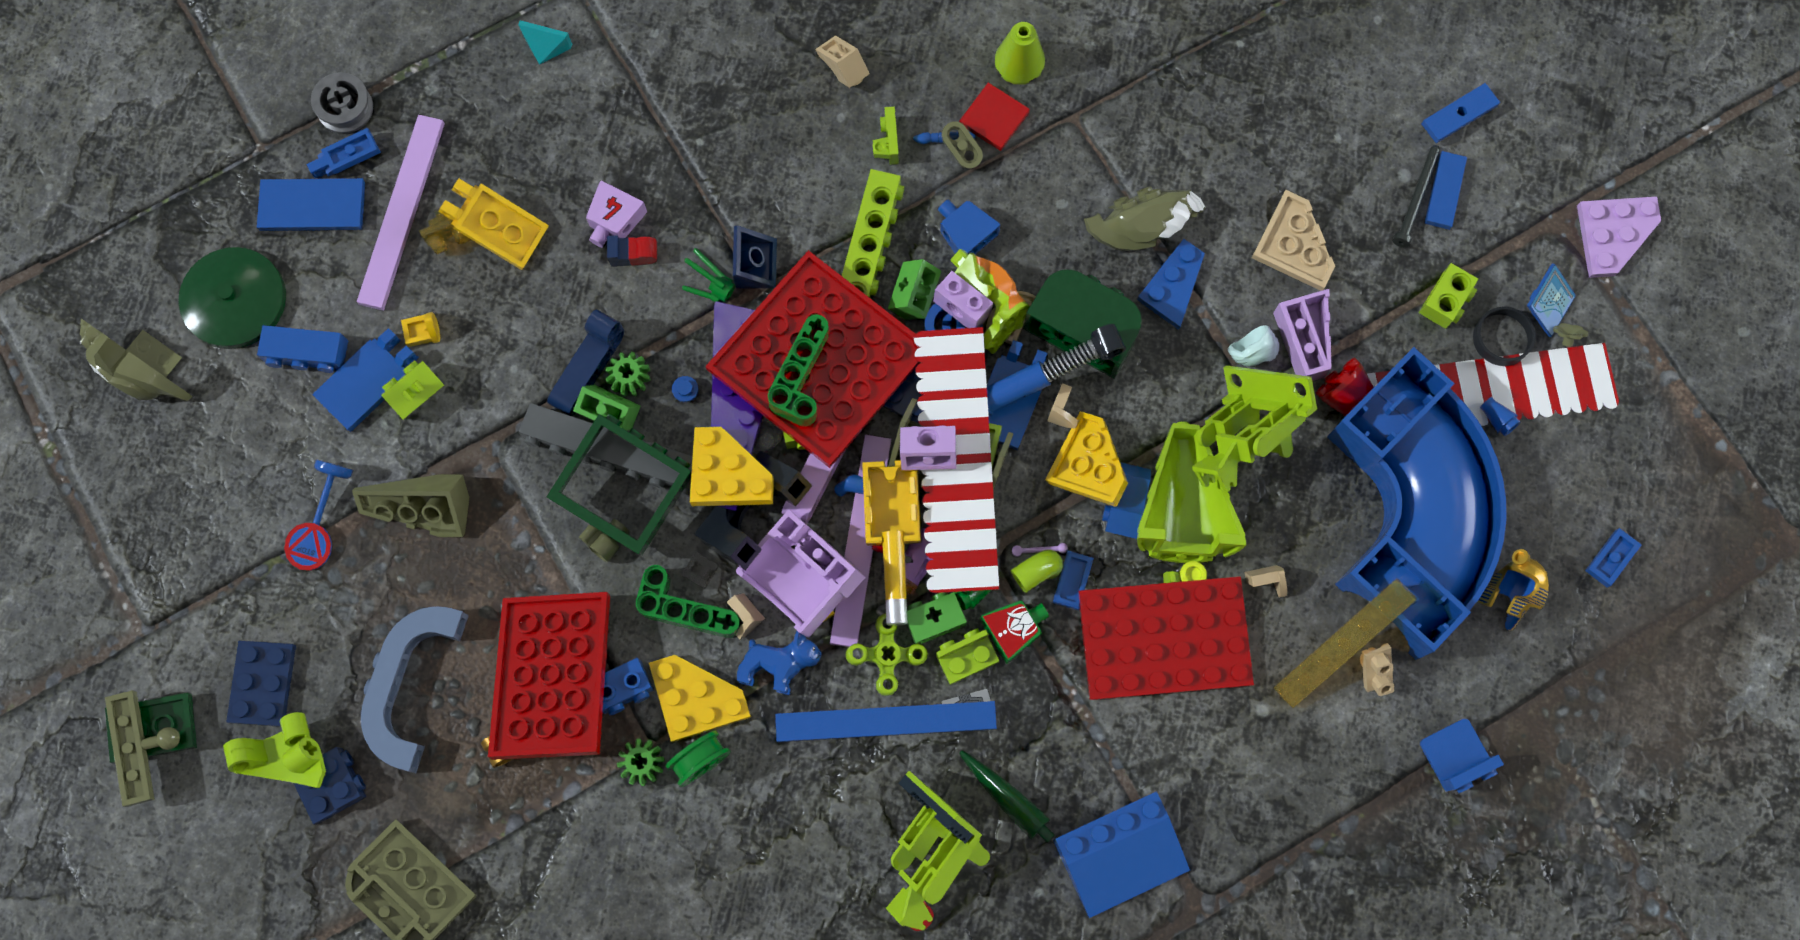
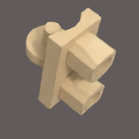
M1386 643L1378 649L1370 647L1368 650H1363L1360 656V664L1363 667V680L1366 691L1375 690L1379 696L1393 693V663L1390 645Z

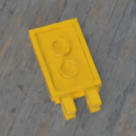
M458 178L452 191L466 198L464 204L460 209L445 200L438 212L453 220L451 223L454 226L453 229L522 270L549 225L485 185L480 184L479 187L477 185L473 187Z

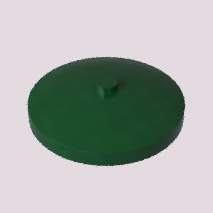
M241 247L223 248L205 255L187 272L179 291V310L187 328L203 342L224 349L242 348L260 341L262 325L274 327L277 325L285 308L286 288L278 269L262 254Z

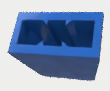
M946 200L938 208V211L946 218L941 222V234L955 254L959 249L965 250L968 254H976L999 235L1000 224L970 201H966L957 208L950 200Z

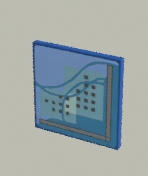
M1551 264L1539 286L1531 294L1530 301L1527 304V307L1548 337L1553 336V327L1560 324L1576 297L1555 264Z

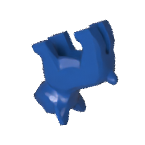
M798 631L795 633L794 640L785 648L756 644L755 640L751 639L749 641V650L738 667L737 682L753 687L755 681L753 678L754 674L763 668L774 676L773 690L790 696V681L801 669L816 665L821 659V650L818 649L815 643Z

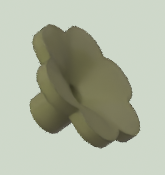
M1561 323L1559 326L1553 327L1554 332L1564 337L1562 342L1564 346L1571 347L1573 346L1574 339H1582V337L1588 336V331L1583 330V327L1578 325Z

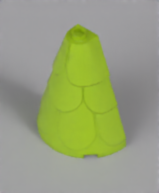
M1188 422L1173 423L1155 466L1156 474L1148 492V500L1137 529V544L1141 551L1146 549L1149 551L1150 557L1158 560L1176 563H1187L1190 561L1208 562L1213 561V556L1216 557V555L1223 553L1224 557H1228L1246 546V534L1230 501L1228 491L1222 489L1217 479L1214 483L1209 482L1208 487L1202 486L1195 471H1193V465L1209 455L1214 456L1210 447L1200 446L1197 441V435L1201 429L1199 425Z

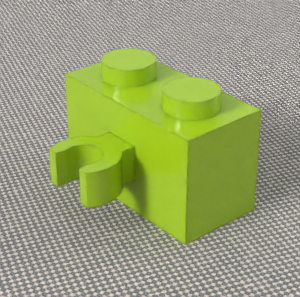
M414 360L403 369L405 373L403 377L398 381L393 377L382 386L384 392L381 396L402 419L406 418L444 386L423 360L419 363Z

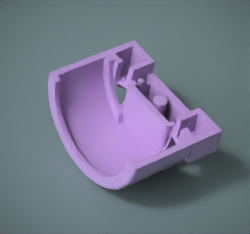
M789 509L758 544L762 550L746 571L740 567L736 569V573L776 605L796 624L794 628L806 637H810L844 597L848 598L866 578L854 565Z

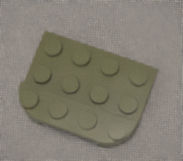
M396 819L347 869L345 887L348 897L391 940H435L477 897Z

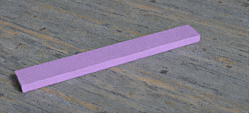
M422 115L417 117L357 299L359 305L383 311L385 309L445 125L443 120Z
M865 435L859 476L863 477L862 462L884 461L887 467L891 439ZM855 493L844 557L866 578L848 598L844 597L836 606L830 639L831 645L849 647L852 644L858 643L873 555L872 546H867L865 539L864 494Z

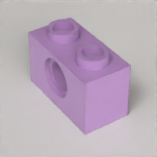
M953 271L935 289L933 302L967 328L980 327L992 311L993 302Z
M955 426L900 427L902 470L956 469Z

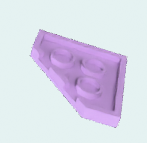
M1657 197L1582 201L1577 205L1589 278L1609 277L1619 273L1661 222Z

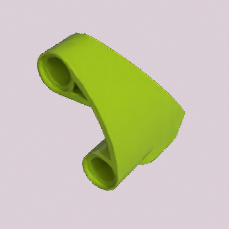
M301 712L290 713L280 719L282 732L264 740L237 738L223 745L228 770L236 774L320 788L326 773L321 749L318 743L311 738L306 716Z

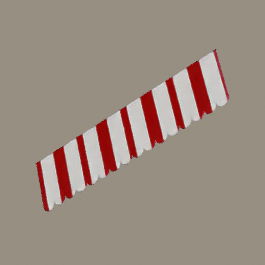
M983 327L920 331L914 336L915 344L920 347L915 352V358L921 362L917 365L915 372L919 378H922L918 381L916 388L920 394H923L917 401L918 407L923 410L918 416V421L923 427L955 426L956 469L921 470L927 476L922 480V488L924 491L930 492L925 494L922 499L923 505L929 509L923 515L924 522L931 525L925 529L924 536L927 541L932 542L925 548V554L932 559L926 564V571L933 576L928 579L927 588L932 593L999 589Z
M1605 343L1530 352L1520 362L1510 366L1494 365L1485 359L1435 365L1455 383L1450 389L1467 405L1481 426H1485L1490 422L1485 413L1480 409L1481 405L1490 397L1516 413L1519 420L1522 418V413L1527 419H1535L1539 413L1544 417H1551L1555 411L1560 415H1566L1570 412L1571 408L1576 413H1582L1586 410L1587 406L1590 410L1598 411L1602 408L1603 404L1609 409L1616 408L1619 404ZM1522 354L1499 356V357H1502V358H1516V357L1521 356ZM1390 371L1369 373L1367 375L1373 387H1375Z

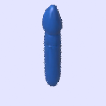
M925 132L913 137V140L920 144H928L930 142L944 143L941 137L942 132L931 134ZM950 132L949 136L951 139L956 140L959 134L958 132ZM969 132L975 139L976 135L974 133Z

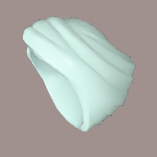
M1262 325L1252 330L1241 340L1232 343L1228 347V352L1236 363L1247 367L1256 366L1275 359L1279 352L1280 343L1270 327Z

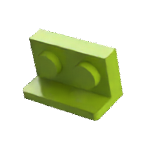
M977 628L964 635L965 639L958 643L951 640L939 646L940 651L936 653V657L949 685L999 663V659L988 638L987 630L980 632Z

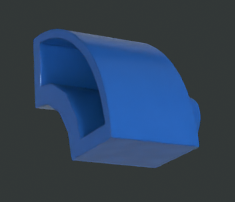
M1121 463L1128 485L1117 507L1105 505L1102 521H1106L1105 532L1137 539V529L1144 512L1151 481V469Z

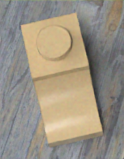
M836 35L815 49L819 57L834 72L838 81L849 88L860 84L863 78L870 74L858 49Z

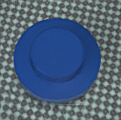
M689 376L679 377L672 385V393L680 402L694 400L699 391L697 382Z

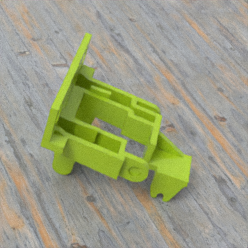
M1234 366L1223 367L1228 395L1222 399V403L1225 406L1205 421V425L1199 430L1197 435V441L1200 446L1209 447L1217 441L1219 451L1215 456L1209 455L1192 466L1201 485L1208 487L1209 482L1214 483L1217 479L1224 491H1230V486H1237L1238 462L1253 463L1255 456L1265 457L1270 452L1277 453L1281 457H1290L1293 452L1292 432L1306 420V417H1309L1317 410L1312 377ZM1233 374L1240 377L1242 381L1241 387L1233 382ZM1296 383H1301L1305 387V396L1300 395L1296 391ZM1260 409L1271 411L1260 420Z

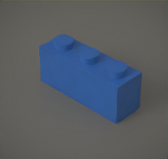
M262 325L257 356L265 362V365L273 368L290 365L297 370H307L308 367L317 368L321 372L333 373L334 370H338L345 363L348 340L341 333Z

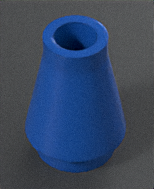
M1492 397L1486 400L1480 407L1497 433L1501 432L1504 436L1511 433L1521 423L1516 413L1498 403Z

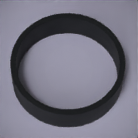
M1505 306L1491 309L1484 314L1477 322L1473 331V342L1477 352L1486 361L1498 366H1510L1520 362L1532 350L1536 339L1535 328L1531 320L1520 310ZM1493 315H1506L1517 320L1527 334L1528 343L1524 354L1516 358H1502L1490 352L1481 338V326L1484 319Z

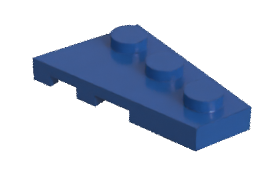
M1183 239L1141 292L1137 300L1179 330L1205 253Z

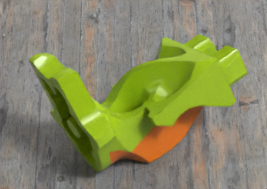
M959 249L950 260L958 268L954 273L991 300L996 306L992 324L983 334L984 348L994 354L1016 329L1023 327V322L1030 305L1018 294L1015 282L1002 266L979 257L974 253L968 254L965 250Z

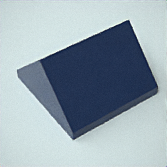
M738 225L734 226L733 279L736 289L775 288L777 238Z

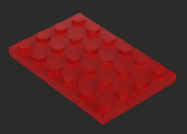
M1241 576L1078 591L1089 700L1254 685Z
M608 592L503 598L488 757L491 760L600 755L610 594Z

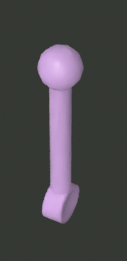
M1060 543L1058 546L1021 548L1016 545L1012 548V554L1015 557H1019L1022 553H1038L1044 550L1066 553L1068 546L1065 543Z

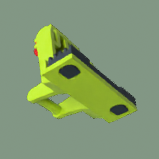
M908 771L898 784L924 806L899 839L898 843L900 845L891 857V865L900 871L898 874L909 884V887L907 889L903 887L886 909L900 925L911 927L915 931H922L930 926L934 917L933 910L924 900L932 905L939 902L967 859L973 861L978 866H983L990 860V854L979 842L982 834L912 772ZM938 836L943 838V841L938 845L928 861L925 860V856ZM917 857L923 862L911 877L904 870Z

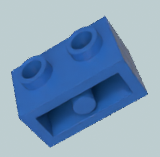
M635 658L605 673L603 714L609 713V715L619 713L625 709V704L634 701L635 704L642 702L650 697V692L655 691L639 658Z

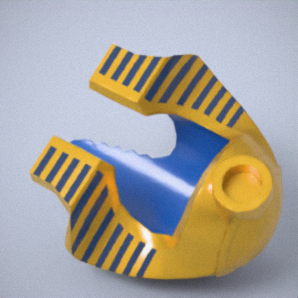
M1524 549L1516 550L1512 555L1513 561L1509 562L1492 576L1478 600L1480 604L1492 607L1498 593L1508 596L1511 604L1506 611L1508 617L1506 618L1505 628L1509 631L1515 628L1530 607L1542 609L1548 596L1547 572L1540 563L1531 559L1529 553Z

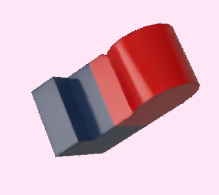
M618 235L607 236V259L611 267L653 264L657 262V240L652 237L619 238Z

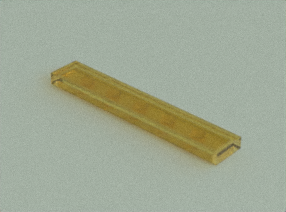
M1396 578L1275 685L1274 689L1294 708L1414 603L1417 598Z

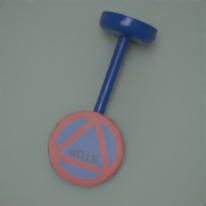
M318 459L315 461L314 468L319 472L328 474L313 523L297 525L289 532L285 539L284 550L286 558L294 567L300 570L311 571L320 568L330 557L332 541L329 533L320 526L321 518L334 477L348 479L353 473L352 469Z

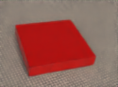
M988 82L959 122L967 130L1001 151L1025 120L1030 109Z

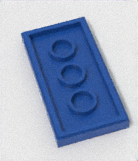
M363 178L260 179L257 229L259 231L362 230L365 181Z

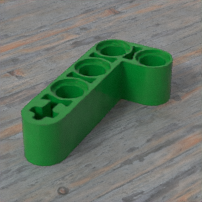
M811 315L806 319L768 392V402L771 411L800 426L813 424L817 417L816 402L810 396L800 391L828 339L829 326L826 318L822 315ZM817 327L821 328V331L818 330L815 333L814 341H812V330H816ZM802 349L811 351V355L808 357H800L797 353ZM789 372H796L800 377L797 380L790 381L785 376ZM778 395L787 397V401L783 404H776L773 399ZM806 406L812 412L807 416H802L797 412L798 409Z
M651 565L644 571L636 598V607L645 618L725 638L736 637V633L742 624L735 612L669 596L668 591L671 579L667 571L660 565ZM654 574H663V581L660 584L652 585L650 583L651 577ZM649 599L656 600V606L653 610L645 611L643 609L645 601ZM673 606H682L683 611L679 617H670L669 611ZM699 612L709 613V619L706 623H696L695 617ZM717 617L719 621L728 622L729 618H731L735 625L729 626L728 630H726L723 624L715 622V619Z

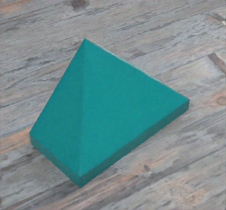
M519 21L518 25L523 37L539 65L571 49L572 42L567 32Z

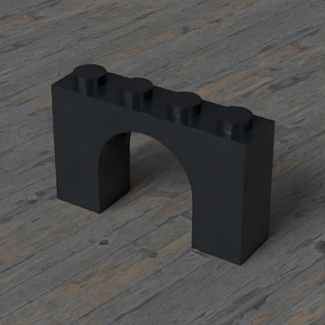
M762 451L755 457L773 475V496L779 497L796 507L812 487L808 480L796 469ZM737 505L736 511L716 506L694 535L711 550L746 571L762 550L748 535L741 532V523L744 515L752 505Z

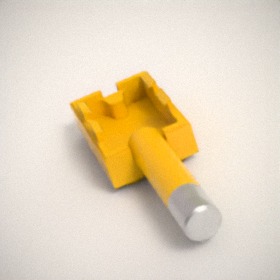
M901 460L895 461L894 467H886L884 461L862 462L867 546L883 545L887 625H906L908 620L904 544L921 543L918 470H902Z

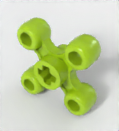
M882 614L875 623V628L879 633L878 644L871 648L859 643L852 644L846 650V660L855 666L861 665L864 662L875 663L880 671L875 685L876 690L883 696H890L898 689V680L894 675L895 666L899 662H907L910 665L919 666L926 661L928 653L921 644H912L906 648L899 647L894 641V632L897 629V625H890V629L884 628L882 623L886 621V614ZM881 649L884 651L889 649L892 652L890 654L892 660L889 658L884 660L882 658L884 653ZM854 650H858L860 652V659L854 658ZM914 650L919 652V659L913 657L912 653ZM884 680L890 682L891 688L889 690L884 688Z

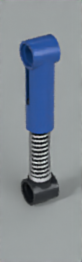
M1107 324L1091 333V339L1087 340L1086 344L1083 342V346L1078 345L1079 348L1074 347L1075 350L1072 351L1070 349V352L1066 351L1065 355L1061 353L1060 357L1057 355L1056 359L1053 357V360H1048V363L1044 361V365L1038 361L987 386L989 418L994 412L1050 386L1052 378L1056 379L1057 376L1061 377V374L1065 375V372L1069 373L1074 368L1078 369V365L1082 367V364L1086 365L1087 361L1091 363V359L1101 358V360H1109L1122 354L1126 347L1116 325Z

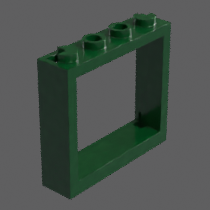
M599 414L546 497L630 550L643 556L690 481L692 471L688 468L691 464L678 456L675 460L666 456L668 450L655 442L652 446L643 441L645 436L633 428L629 432L620 427L622 422L612 415L608 414L605 418ZM603 427L680 473L638 540L562 493Z

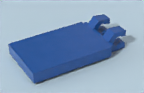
M389 328L378 337V340L374 338L363 345L312 394L350 432L385 400L381 396L384 392L382 386L393 377L398 381L405 375L403 369L419 358L407 346L399 351L394 358L389 352L401 340Z
M1013 340L1007 357L1002 355L1001 358L997 359L987 386L1029 366L1017 361L1023 343ZM1037 350L1032 364L1040 361L1044 365L1048 353ZM1042 390L994 412L989 418V423L1002 426L1000 444H1004L1008 432H1011L1013 437L1009 447L1018 450Z

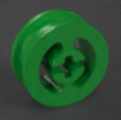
M716 730L688 745L666 764V768L668 770L673 769L680 779L677 783L679 787H684L697 780L731 753L729 748H723L718 741L719 733Z

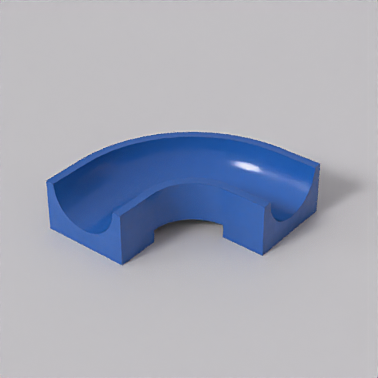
M1413 347L1350 411L1327 438L1373 480L1381 494L1384 506V520L1378 538L1335 585L1342 592L1349 591L1363 597L1381 610L1403 633L1410 647L1408 653L1417 660L1434 652L1471 613V608L1479 600L1489 584L1498 564L1504 542L1506 495L1497 456L1481 424L1467 405L1450 389L1455 383Z

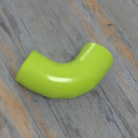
M1044 550L1028 558L1010 571L1016 583L1026 593L1046 579L1056 578L1062 571L1063 560L1056 551Z

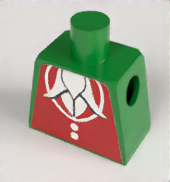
M1021 600L982 615L980 621L1005 663L1008 664L1041 636L1042 632L1037 624L1047 619L1049 614L1042 603L1028 610Z

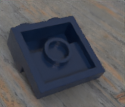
M335 747L322 754L326 773L320 788L294 783L314 825L366 798L363 791L366 789V785L359 774H355L352 768L354 760L348 750Z

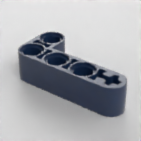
M597 309L590 314L586 321L585 330L587 336L553 387L547 400L549 405L569 416H573L576 413L573 410L582 386L595 384L624 336V329L621 323Z

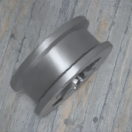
M339 72L327 75L315 85L312 91L311 106L321 123L332 132L341 134L355 132L366 125L372 116V98L363 82L352 74ZM349 92L358 94L357 104H355ZM328 102L330 103L336 115L327 113L326 109Z

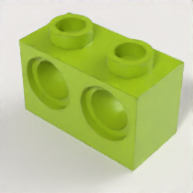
M1450 263L1418 313L1445 329L1452 322L1457 324L1465 311L1461 309L1464 302L1469 303L1477 292L1474 286L1478 278ZM1452 283L1458 284L1462 291L1456 290ZM1439 304L1446 305L1449 312L1443 311Z

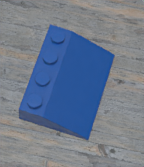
M1157 791L1053 839L1089 918L1190 871L1171 820Z

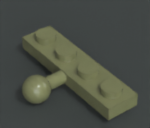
M131 690L105 697L122 806L129 807L155 800L147 749L161 747L166 750L173 749L180 741V734L176 729L166 727L161 729L157 736L144 738L137 691Z

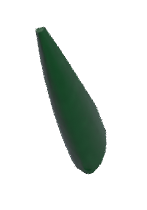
M960 751L959 755L1007 816L1031 840L1039 834L1049 843L1055 836L1045 826L1050 819L1000 775L965 751Z

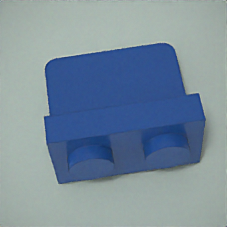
M1461 719L1420 741V747L1445 792L1457 790L1458 793L1468 790L1474 786L1471 781L1481 777L1482 781L1497 775L1496 769L1504 765L1499 755L1489 757L1468 719Z

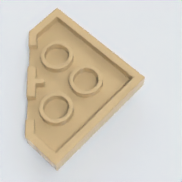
M1285 190L1252 259L1323 291L1335 268L1332 257L1328 254L1325 239L1319 224H1316L1309 200Z

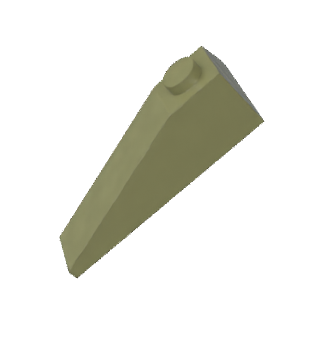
M438 474L357 487L352 490L359 514L387 522L391 520L405 523L407 528L414 530L416 527L430 531L431 535L437 537H463L465 535L469 494L463 475Z

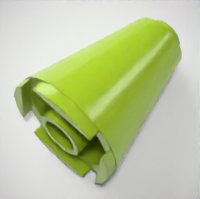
M1028 22L1015 24L995 54L996 69L1005 81L1012 84L1024 85L1038 78L1045 64V55L1034 26Z

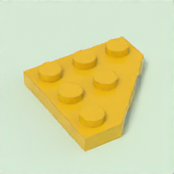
M1080 411L1076 418L1078 420L1076 428H1071L1045 480L1050 485L1117 507L1128 482L1108 427L1103 418Z
M695 427L690 488L691 506L773 504L774 478L763 465L722 427Z
M677 655L649 663L671 742L751 718L744 691Z

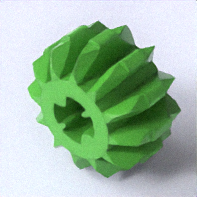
M631 351L628 358L622 352L619 354V361L611 358L610 361L613 366L606 367V372L609 374L606 381L608 384H612L611 389L613 392L620 390L621 395L625 397L628 391H631L632 395L636 396L637 388L645 391L646 387L643 382H649L651 378L647 374L650 371V367L644 364L645 359L642 356L636 358L635 353ZM627 371H632V376L629 374V378L624 377V373L628 374Z
M638 738L635 741L636 748L629 742L625 744L629 750L628 754L623 751L619 752L618 755L625 758V761L618 762L617 767L627 768L621 773V777L627 778L630 776L629 784L634 785L639 778L640 785L646 786L647 776L652 782L657 780L653 774L654 770L658 773H663V769L656 765L657 763L665 762V758L661 756L655 757L660 753L661 748L657 746L651 750L653 741L647 740L643 747L642 740ZM639 756L647 760V764H643V769L635 765V760L639 761Z

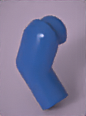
M859 475L848 476L835 485V493L838 496H844L848 492L864 494L863 477Z

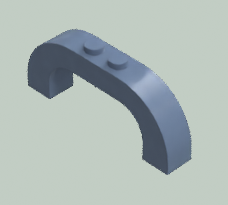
M428 607L412 612L391 629L381 651L375 655L373 675L371 679L367 680L364 687L365 698L361 710V727L369 748L379 759L390 766L416 773L425 746L400 738L394 731L391 723L392 708L410 655L421 641L429 637L442 636L460 641L469 616L463 611L447 607Z

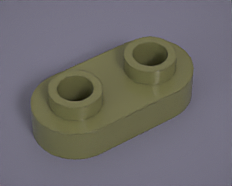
M957 121L945 125L941 133L942 140L960 166L966 169L978 166L982 161L983 153L967 128ZM950 131H957L959 134L958 139H951L949 136ZM970 151L973 153L971 161L965 159V152Z

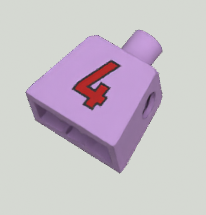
M600 181L586 217L589 226L595 229L589 240L602 248L607 241V236L618 235L619 238H626L647 213L644 202Z

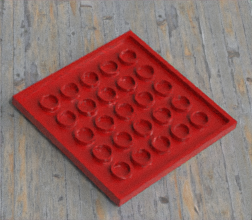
M808 250L705 367L707 371L830 468L920 363L915 358V352L920 347L914 342L915 333ZM818 314L826 318L829 326V335L800 391L810 396L816 402L817 417L813 424L800 426L771 411L768 402V392L806 319L811 315ZM817 327L816 330H812V341H814L815 333L818 330L821 331V328ZM802 349L797 354L800 357H808L811 355V351ZM789 372L785 377L790 381H794L800 376L796 372ZM778 395L773 401L776 404H783L787 401V397ZM804 406L799 408L797 412L802 416H807L812 410Z

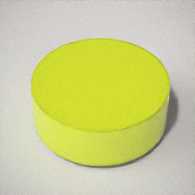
M1187 562L1179 571L1180 582L1206 580L1207 571L1199 562Z

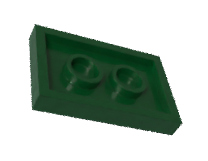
M182 693L138 702L144 738L157 736L158 732L166 727H172L180 734V741L175 748L169 750L162 749L161 747L147 749L148 757L197 748L191 693ZM105 708L110 763L115 764L107 709Z

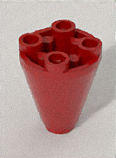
M1354 357L1343 366L1342 371L1338 373L1334 370L1323 380L1325 384L1318 388L1315 393L1323 402L1344 416H1347L1374 387L1364 367Z

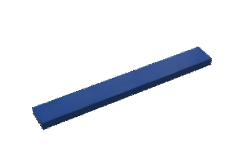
M995 701L775 714L777 742L997 729Z

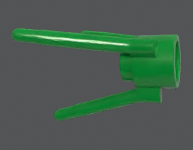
M694 248L693 252L717 276L714 277L690 259L685 258V263L711 281L708 289L712 292L708 293L685 285L682 286V290L708 298L714 302H719L720 300L726 302L734 292L736 285L732 283V279L725 276L697 248Z

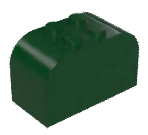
M1067 269L1057 271L1046 279L1026 313L1023 330L1069 353L1070 349L1073 351L1075 350L1074 347L1079 348L1078 345L1083 346V342L1086 344L1087 340L1091 339V333L1107 324H1115L1126 350L1109 360L1098 358L1095 360L1091 359V363L1087 361V365L1115 379L1133 348L1141 328L1142 319L1136 304L1126 298L1120 290L1102 285L1100 280L1092 275L1086 276L1078 271Z

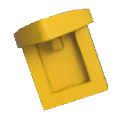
M433 312L401 320L405 344L408 347L429 342H440L439 325Z

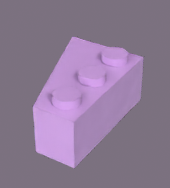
M1329 289L1281 302L1273 313L1295 374L1312 377V381L1324 378L1331 370Z

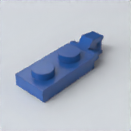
M366 128L321 149L322 153L317 155L318 159L306 165L312 176L316 179L326 174L327 176L335 175L381 153L370 130Z

